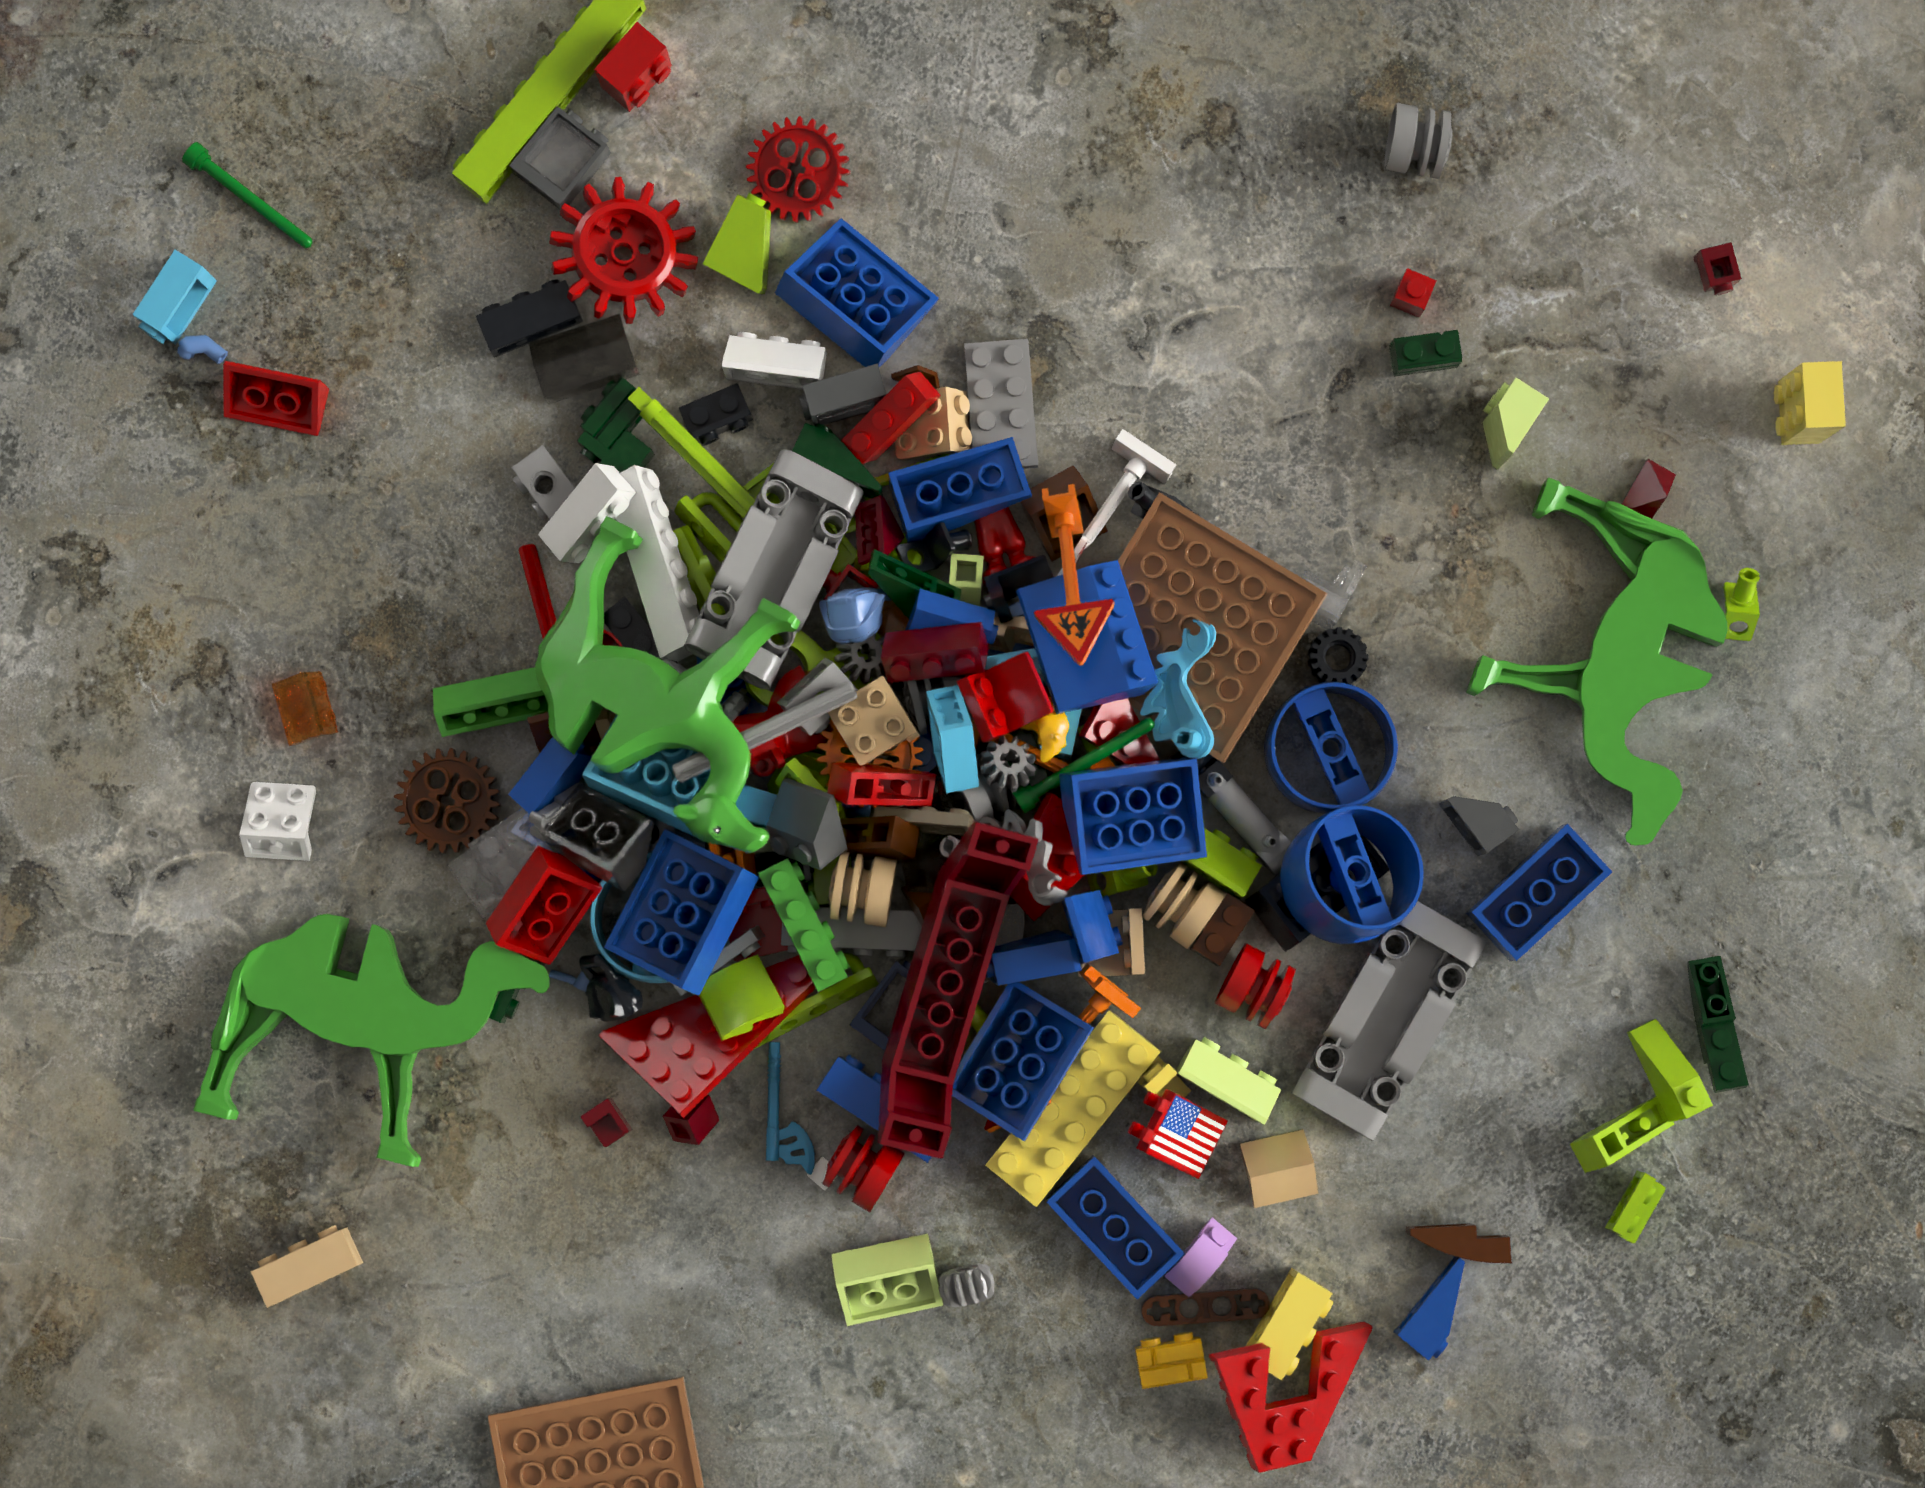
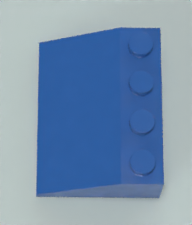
M842 218L784 271L775 291L776 295L861 365L867 367L878 364L879 368L892 356L939 300L935 294Z
M1118 560L1090 565L1077 570L1081 603L1113 599L1114 607L1082 666H1079L1037 621L1034 615L1036 610L1061 607L1067 604L1063 574L1019 588L1016 591L1056 715L1140 696L1159 683Z
M1182 757L1059 774L1062 806L1080 875L1207 857L1197 759Z
M664 829L604 948L664 980L699 996L759 876Z
M1020 982L1007 984L959 1063L953 1083L952 1096L1025 1142L1094 1027Z

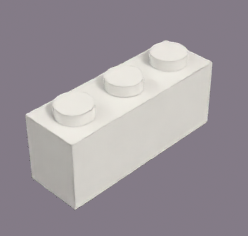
M595 463L538 535L559 561L580 563L585 559L594 538L600 533V525L606 516L615 520L619 514L628 508L629 501L636 494V491L614 466Z

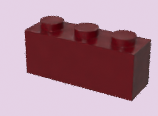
M982 622L886 632L881 661L888 683L984 673L989 647Z

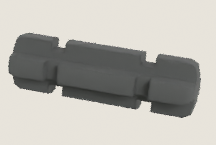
M742 688L739 692L734 691L721 705L723 712L732 722L751 702V697L747 696L748 691Z

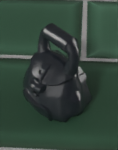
M601 954L584 955L580 958V968L589 980L585 994L588 998L590 1018L601 1019L603 1022L617 1021L627 1018L642 1009L643 998L640 990H637L625 975L615 972L614 968ZM601 967L603 971L596 973L592 968Z

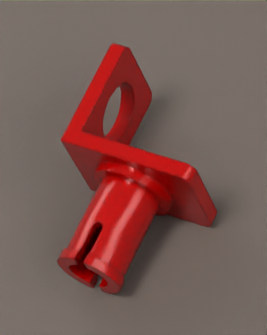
M848 564L843 572L838 574L830 569L823 584V587L827 589V595L823 600H827V597L835 594L847 577L862 587L878 589L879 585Z

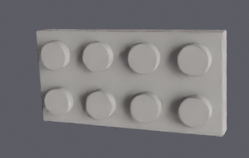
M1028 339L964 343L972 448L1013 437L1023 469L1037 468L1038 455Z

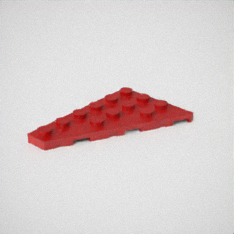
M799 955L765 968L785 1006L784 1013L753 1023V1028L750 1032L721 1040L700 996L694 995L605 1029L598 1036L684 1118L815 987Z

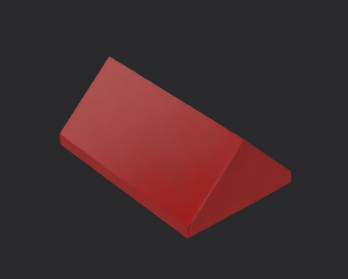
M230 361L224 362V417L318 436L329 388L321 380Z

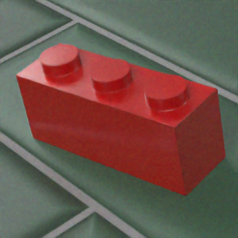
M921 372L905 375L841 441L861 464L877 460L941 395Z

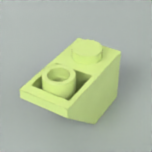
M951 554L949 584L962 589L960 601L980 606L984 556Z

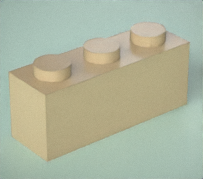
M336 1225L317 1233L320 1239L309 1245L305 1239L287 1247L290 1254L278 1259L275 1253L257 1261L260 1268L251 1271V1274L266 1307L273 1306L363 1264L348 1227L338 1231Z

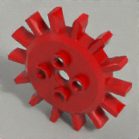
M615 177L611 190L613 199L604 202L600 200L597 191L590 184L584 186L583 197L591 208L585 214L580 213L566 203L562 205L560 216L576 226L574 234L551 231L549 244L572 249V256L552 262L551 270L553 275L576 271L580 280L572 284L568 290L567 298L571 302L580 298L588 289L599 296L594 304L595 318L600 319L605 314L607 304L611 300L623 303L624 320L626 324H633L636 314L635 301L646 299L657 317L664 314V301L657 293L662 286H665L674 294L682 298L684 297L688 285L671 274L672 268L680 267L696 270L698 257L676 252V244L694 239L696 230L694 226H687L677 230L671 229L667 221L675 217L679 211L680 203L676 199L669 202L659 212L648 205L653 198L654 184L650 182L645 184L641 189L639 200L627 199L624 196L625 185L622 177ZM617 231L621 234V238L614 239L610 236V233ZM620 246L627 247L632 252V257L625 261L619 260L615 256L614 250ZM641 246H646L650 250V252L648 254H642L639 252L638 248ZM602 257L607 263L605 265H598L595 259ZM630 272L634 274L635 279L629 281L624 278V274Z

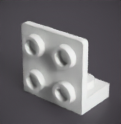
M264 782L251 783L239 834L245 857L310 861L312 848L308 828L316 795L315 786Z

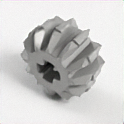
M874 634L869 639L860 643H837L836 648L842 653L835 656V661L844 662V666L840 670L843 673L848 670L851 672L849 676L850 681L854 682L860 677L862 683L866 684L870 682L871 677L878 679L882 676L880 669H884L881 661V645H883L884 637L875 640L876 634ZM861 650L862 654H867L868 659L865 660L864 657H858L857 652Z
M1004 736L999 737L998 744L990 741L986 747L988 751L982 752L980 760L984 763L980 768L981 774L989 775L986 780L987 785L994 782L999 783L997 787L999 792L1003 791L1005 785H1008L1012 793L1017 790L1018 784L1024 787L1027 786L1029 783L1028 777L1034 776L1036 768L1031 765L1036 760L1035 754L1027 753L1030 748L1029 743L1022 746L1017 745V736L1012 738L1011 743H1008ZM1005 760L1012 762L1011 768L1004 766Z
M969 1264L949 1269L947 1272H943L938 1279L940 1297L943 1299L944 1305L949 1307H964L983 1302L991 1298L995 1292L993 1274L990 1272L989 1266L985 1264Z

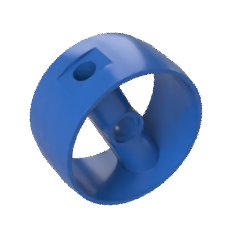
M1342 682L1313 684L1290 696L1273 715L1264 741L1266 767L1277 789L1284 797L1298 807L1320 814L1347 806H1362L1375 798L1390 780L1398 756V740L1395 726L1384 706L1365 690ZM1326 693L1340 694L1357 701L1373 715L1380 726L1385 742V760L1379 779L1371 790ZM1292 704L1312 745L1314 757L1320 763L1338 805L1319 803L1301 795L1288 783L1279 768L1275 752L1276 732L1282 716ZM1325 740H1333L1338 744L1339 752L1337 756L1330 757L1323 752L1322 746Z
M1347 806L1325 813L1304 827L1296 835L1284 854L1280 871V883L1289 911L1305 930L1317 938L1330 943L1354 944L1369 941L1389 931L1402 922L1411 912L1422 890L1423 863L1416 842L1398 820L1388 813L1373 807ZM1316 833L1319 835L1332 869L1330 874L1331 884L1342 895L1352 922L1333 912L1321 899L1313 884L1309 868V853ZM1360 834L1378 848L1387 862L1393 883L1390 909H1388ZM1348 869L1355 875V881L1349 877Z

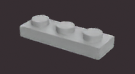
M758 925L722 950L709 977L715 972L733 965L732 960L738 955L742 954L746 958L760 948L758 941L765 934ZM673 985L680 996L689 992Z

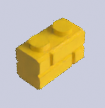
M1193 1332L1174 1334L1173 1341L1161 1342L1160 1337L1140 1340L1141 1346L1134 1348L1141 1388L1147 1389L1207 1379L1201 1338L1199 1336L1193 1337Z

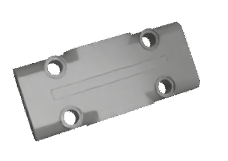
M780 450L753 506L751 505L711 584L712 589L684 644L685 649L703 660L706 659L740 631L748 619L757 612L762 598H765L790 611L800 621L795 632L777 633L783 638L784 645L774 644L771 638L767 640L756 652L748 666L738 676V678L758 688L770 689L790 646L794 642L796 633L801 630L837 557L839 552L837 548L848 530L849 523L864 494L863 490L853 482L793 451ZM766 493L775 494L779 498L780 503H771L767 499ZM824 523L833 524L837 529V534L829 533L825 529ZM711 604H720L725 609L726 614L718 615L714 613Z
M1417 901L1414 908L1402 922L1381 934L1373 952H1370L1361 964L1327 1023L1321 1042L1314 1049L1310 1061L1291 1094L1362 1136L1374 1141L1393 1106L1400 1100L1405 1085L1409 1084L1415 1077L1449 1018L1456 1003L1454 1000L1459 991L1466 985L1467 977L1487 942ZM1392 935L1401 941V949L1396 954L1388 952L1385 946L1386 940ZM1449 968L1458 975L1457 983L1451 988L1447 987L1442 980L1443 973ZM1327 1048L1332 1049L1336 1054V1062L1331 1067L1323 1066L1320 1061L1321 1053ZM1383 1082H1388L1393 1088L1391 1098L1386 1101L1381 1100L1377 1095L1378 1086Z

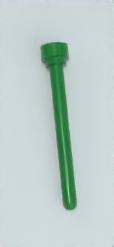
M199 142L193 143L186 150L182 157V162L190 169H197L200 172L205 171L303 248L311 247L313 241L310 236L211 161L212 157L208 154V149Z
M1145 718L1034 786L1030 784L1026 787L1019 786L1012 794L1024 814L1036 808L1035 804L1040 801L1039 797L1060 785L1059 774L1088 769L1151 731L1155 726L1153 719Z

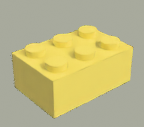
M1842 361L1801 363L1780 379L1778 385H1775L1774 401L1775 404H1779L1780 417L1776 419V434L1781 436V445L1820 444L1846 426Z
M1293 1268L1290 1269L1270 1303L1267 1314L1262 1317L1246 1346L1263 1343L1270 1347L1268 1373L1280 1380L1284 1378L1285 1374L1288 1376L1292 1375L1300 1360L1296 1355L1302 1345L1306 1348L1309 1346L1316 1334L1313 1326L1319 1316L1323 1319L1326 1317L1333 1305V1301L1330 1300L1333 1293Z

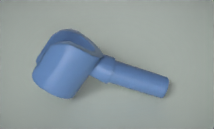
M551 970L549 974L550 978L567 982L579 990L587 991L589 980L582 970L577 978L555 970Z

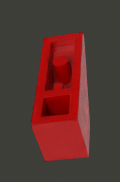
M832 762L827 793L834 795L835 799L846 805L931 806L936 774L933 772L872 764L860 766L858 763Z

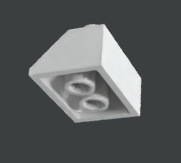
M738 332L737 336L729 335L722 361V369L727 380L803 389L802 385L824 379L827 352L826 348L820 347L821 343L817 341L802 340L801 344L788 343L789 339L780 336H770L769 340L756 339V334L748 332Z

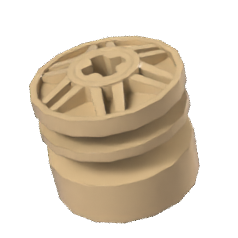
M844 851L840 854L839 860L832 872L828 897L831 910L830 919L839 920L842 906L848 907L847 922H852L857 908L864 909V923L866 925L886 928L897 860L875 856L871 869L864 870L863 854L857 853L855 866L852 868L848 867L850 853Z
M1180 862L1174 869L1164 875L1148 898L1142 918L1149 921L1158 910L1162 915L1155 927L1160 929L1169 920H1172L1175 924L1169 937L1188 949L1225 898L1226 893L1211 882H1207L1198 891L1195 890L1193 885L1198 877V873L1193 871L1186 882H1184L1180 877L1186 870L1187 865Z

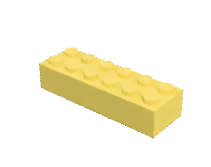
M1109 1010L1089 1035L1053 1094L1051 1104L1046 1106L1025 1142L1010 1133L985 1166L1035 1207L1039 1206L1162 1051Z

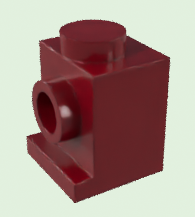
M1732 242L1701 249L1693 257L1694 262L1698 266L1704 292L1713 290L1715 296L1729 293L1734 290L1733 285H1736L1742 279ZM1713 268L1720 271V278L1714 277Z

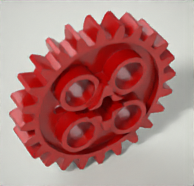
M798 116L796 125H792L790 119L786 117L784 121L785 127L781 128L776 122H773L774 132L772 134L764 129L762 130L765 137L764 142L754 139L753 142L759 150L758 152H748V155L755 159V163L746 165L748 170L754 172V175L747 178V182L757 183V186L753 188L751 193L753 195L762 194L761 199L766 201L764 205L771 203L769 207L771 215L780 209V219L785 220L788 214L792 213V219L795 223H798L800 214H804V217L809 222L811 221V212L813 211L820 217H823L822 207L824 205L832 210L834 209L831 202L832 197L842 200L843 197L837 189L838 187H848V184L841 180V176L850 174L848 169L842 168V164L850 160L848 156H839V153L845 149L843 143L833 144L838 137L835 132L827 137L825 136L828 130L827 125L823 124L816 130L815 119H811L808 125L805 126L801 116ZM788 141L794 142L796 146L794 154L790 157H782L780 154L782 144ZM808 142V149L801 161V166L805 168L804 174L798 173L793 196L788 197V191L795 178V173L791 171V167L799 165L803 144ZM817 151L825 152V163L820 167H813L810 163L812 154ZM777 172H783L786 176L785 184L780 188H773L770 183L772 175ZM806 182H814L816 185V192L810 198H803L800 193L802 185Z

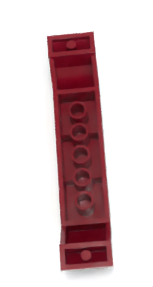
M973 821L939 870L882 1059L878 1129L879 1144L943 1159L952 1130L950 1122L954 1079L1010 894L1025 872L1030 871L1039 841L1037 837Z

